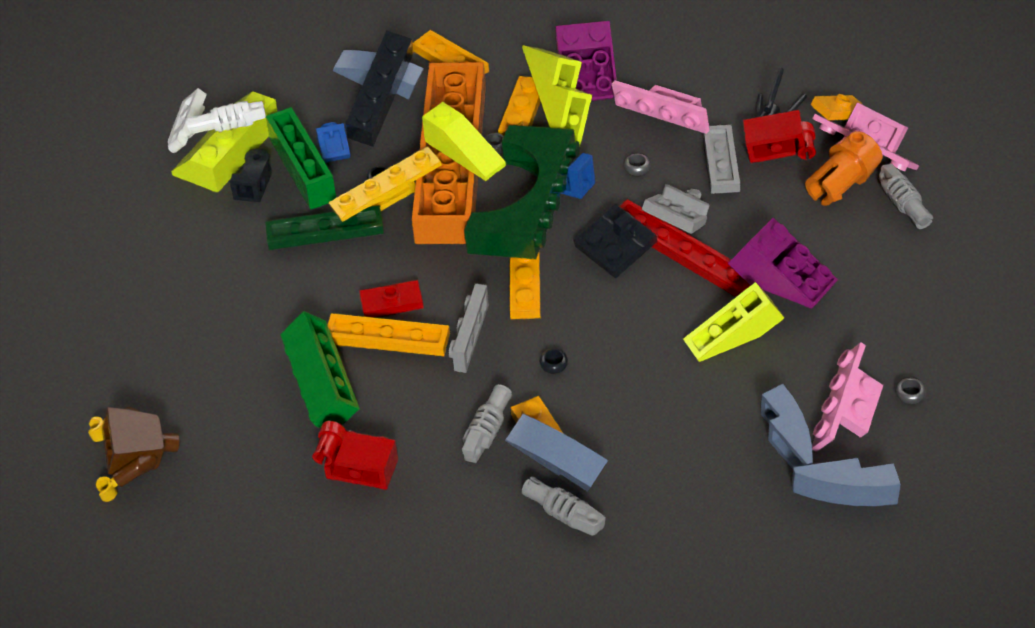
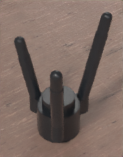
M783 68L778 70L765 105H763V94H758L754 118L780 113V108L774 104V100L784 72ZM802 94L786 112L796 110L807 98V95Z

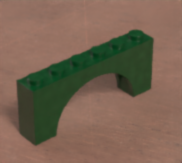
M508 125L502 139L503 157L506 165L517 166L527 170L536 177L537 181L526 196L510 206L489 212L471 213L464 230L467 253L536 259L540 248L545 247L547 229L552 228L553 213L558 211L560 205V194L566 190L568 168L573 163L574 158H578L579 141H575L574 129Z

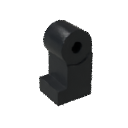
M253 149L245 155V165L241 174L233 173L231 176L230 186L233 200L260 203L270 180L272 170L268 163V152L263 149Z

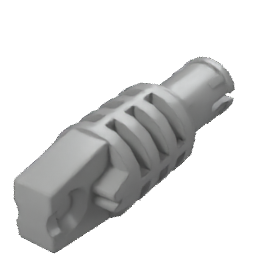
M893 164L882 165L879 180L891 201H893L900 212L907 214L912 219L918 229L929 226L932 223L931 219H933V216L923 206L920 193Z
M499 384L495 385L486 404L480 406L476 411L463 437L464 446L462 452L465 461L477 463L486 448L489 449L504 421L503 411L512 397V392L508 387Z
M530 477L524 483L522 488L524 496L538 502L543 506L547 514L567 524L569 527L592 536L604 528L605 516L577 496H573L570 492H566L563 488L549 487L535 477Z

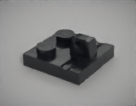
M617 204L612 206L606 214L596 220L574 240L577 249L615 279L658 242L655 233Z

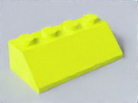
M254 91L237 101H248V103L262 101L266 116L278 112L276 99ZM266 118L253 121L252 125L237 129L233 128L228 131L216 132L215 129L209 130L171 171L172 176L218 193L231 179L232 174L236 173L243 166L246 153L250 150L258 149L269 137Z

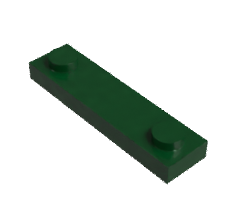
M380 205L368 207L343 222L335 212L265 222L269 250L384 234Z

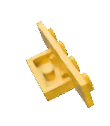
M427 146L330 201V207L342 222L368 207L380 205V210L382 211L414 193L416 186L414 181L442 165L441 161Z

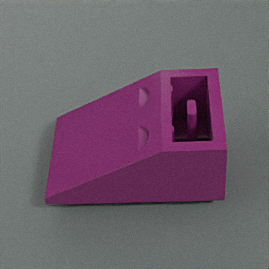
M610 21L556 26L555 42L557 54L582 62L576 89L591 94V101L615 99L612 83L615 80L617 81Z
M772 218L728 263L750 285L756 282L762 290L811 309L838 280L828 267L821 264L810 253L809 249L797 241L788 232L787 228L775 218Z

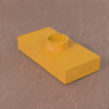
M838 94L837 96H815L811 105L827 120H849L856 104L862 103L853 95Z

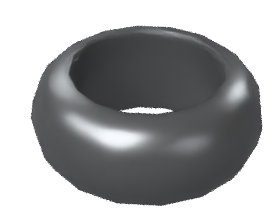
M632 154L625 159L624 167L629 174L639 176L649 170L650 161L643 154ZM641 163V164H643V165H642V166H632L631 164Z
M915 378L903 379L896 387L898 398L907 404L919 403L926 394L923 383ZM912 387L919 392L910 395L905 393L903 389Z

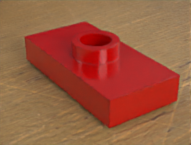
M418 280L359 291L364 317L374 318L423 309V300Z

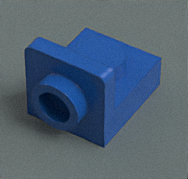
M331 122L322 125L321 128H316L317 142L319 143L321 156L325 163L350 158V150L343 123Z
M582 153L574 163L570 164L567 171L566 190L561 194L582 199L595 184L592 155Z

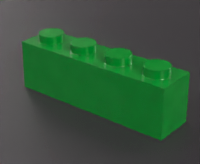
M292 107L267 115L266 121L270 141L310 210L336 199L333 175Z
M303 311L280 334L285 347L284 351L290 360L292 373L298 382L301 391L300 395L305 401L310 421L319 428L326 421H334L343 425L360 409L326 320Z

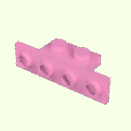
M616 80L612 83L615 104L617 106L705 134L710 131L707 110L702 107L700 98L658 85H654L648 91Z
M860 103L856 104L845 127L817 114L813 117L814 120L821 123L819 127L821 130L835 135L837 131L844 135L843 139L854 131L868 134L879 145L882 157L884 155L892 159L890 164L904 172L907 167L917 170L919 167L918 164L896 154L908 127Z
M861 342L851 350L846 349L838 359V372L830 382V395L822 405V418L813 431L815 438L812 450L815 452L834 440L839 424L859 437L864 436L869 431L883 385L858 369L866 347Z

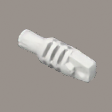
M241 101L236 104L232 103L227 106L214 107L210 110L211 113L186 117V122L190 135L213 129L216 132H223V130L228 131L233 128L237 129L252 125L253 121L266 118V112L262 101L253 103Z

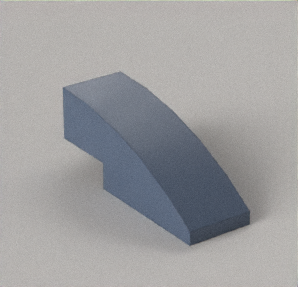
M343 50L333 71L363 85L376 52ZM409 63L396 94L409 99L424 68Z
M784 384L763 393L761 415L769 423L768 441L792 469L793 467L812 465L813 455L809 429L794 397Z
M522 414L505 440L556 475H563L587 492L608 461L569 436L525 414Z
M858 458L793 467L792 490L794 493L816 500L852 506L898 504L901 484L894 463L861 468Z

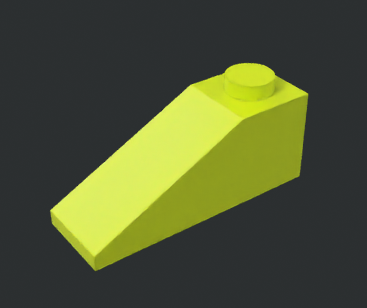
M444 102L422 116L425 142L483 180L487 181L506 166L504 159L465 116Z
M755 282L683 338V340L697 360L701 362L761 337L782 321L784 316L769 296Z

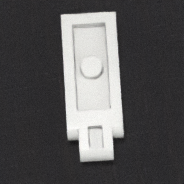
M199 88L182 101L168 138V149L172 153L179 151L186 145L188 138L193 136L189 134L186 117L202 115L205 109L203 103L207 94Z

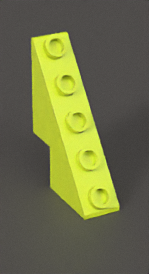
M523 45L522 49L549 127L574 129L575 141H579L580 147L592 99L591 94L576 89L582 62L548 50Z

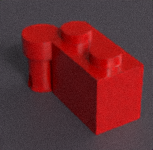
M799 110L743 120L750 163L796 155L795 143L797 144L799 158L807 160L806 152L809 154V159L813 158L816 154L814 147L815 128L810 122L801 121Z
M334 421L324 422L319 431V442L312 458L315 462L322 465L324 458L327 457L324 465L326 479L387 490L398 462L396 441L383 436L375 437L358 434L354 431H346L341 424Z

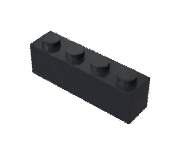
M386 30L346 121L348 139L374 146L412 59L413 44L411 38Z

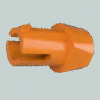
M854 131L830 148V159L806 180V190L815 201L827 192V196L821 201V205L824 206L841 200L842 194L854 183L860 185L866 182L881 163L883 157L879 145L868 134Z

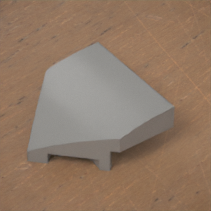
M665 184L662 195L657 194L645 199L642 211L692 234L705 225L710 205L700 200L701 192L697 189H690V191L687 190L685 193Z

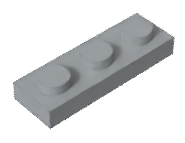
M709 126L710 131L707 134L703 133L711 194L740 192V178L732 126Z
M475 284L472 295H467L464 318H459L457 338L451 341L449 347V358H453L454 371L467 372L489 306L487 285Z

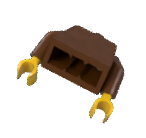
M130 406L123 409L107 407L104 420L101 417H93L89 422L91 429L88 433L94 442L104 441L108 474H113L111 479L108 477L98 478L95 484L100 492L99 496L104 502L112 501L116 497V487L118 485L123 487L135 478L157 469L163 452H178L179 449L178 433H162L160 419L156 414L144 413Z

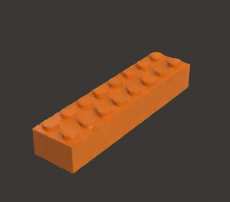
M484 62L429 63L424 115L444 102L463 114L482 135L486 92ZM422 123L420 150L428 146L441 161L442 165L416 180L412 213L415 244H466L464 230L471 213L476 212L478 176L426 143Z

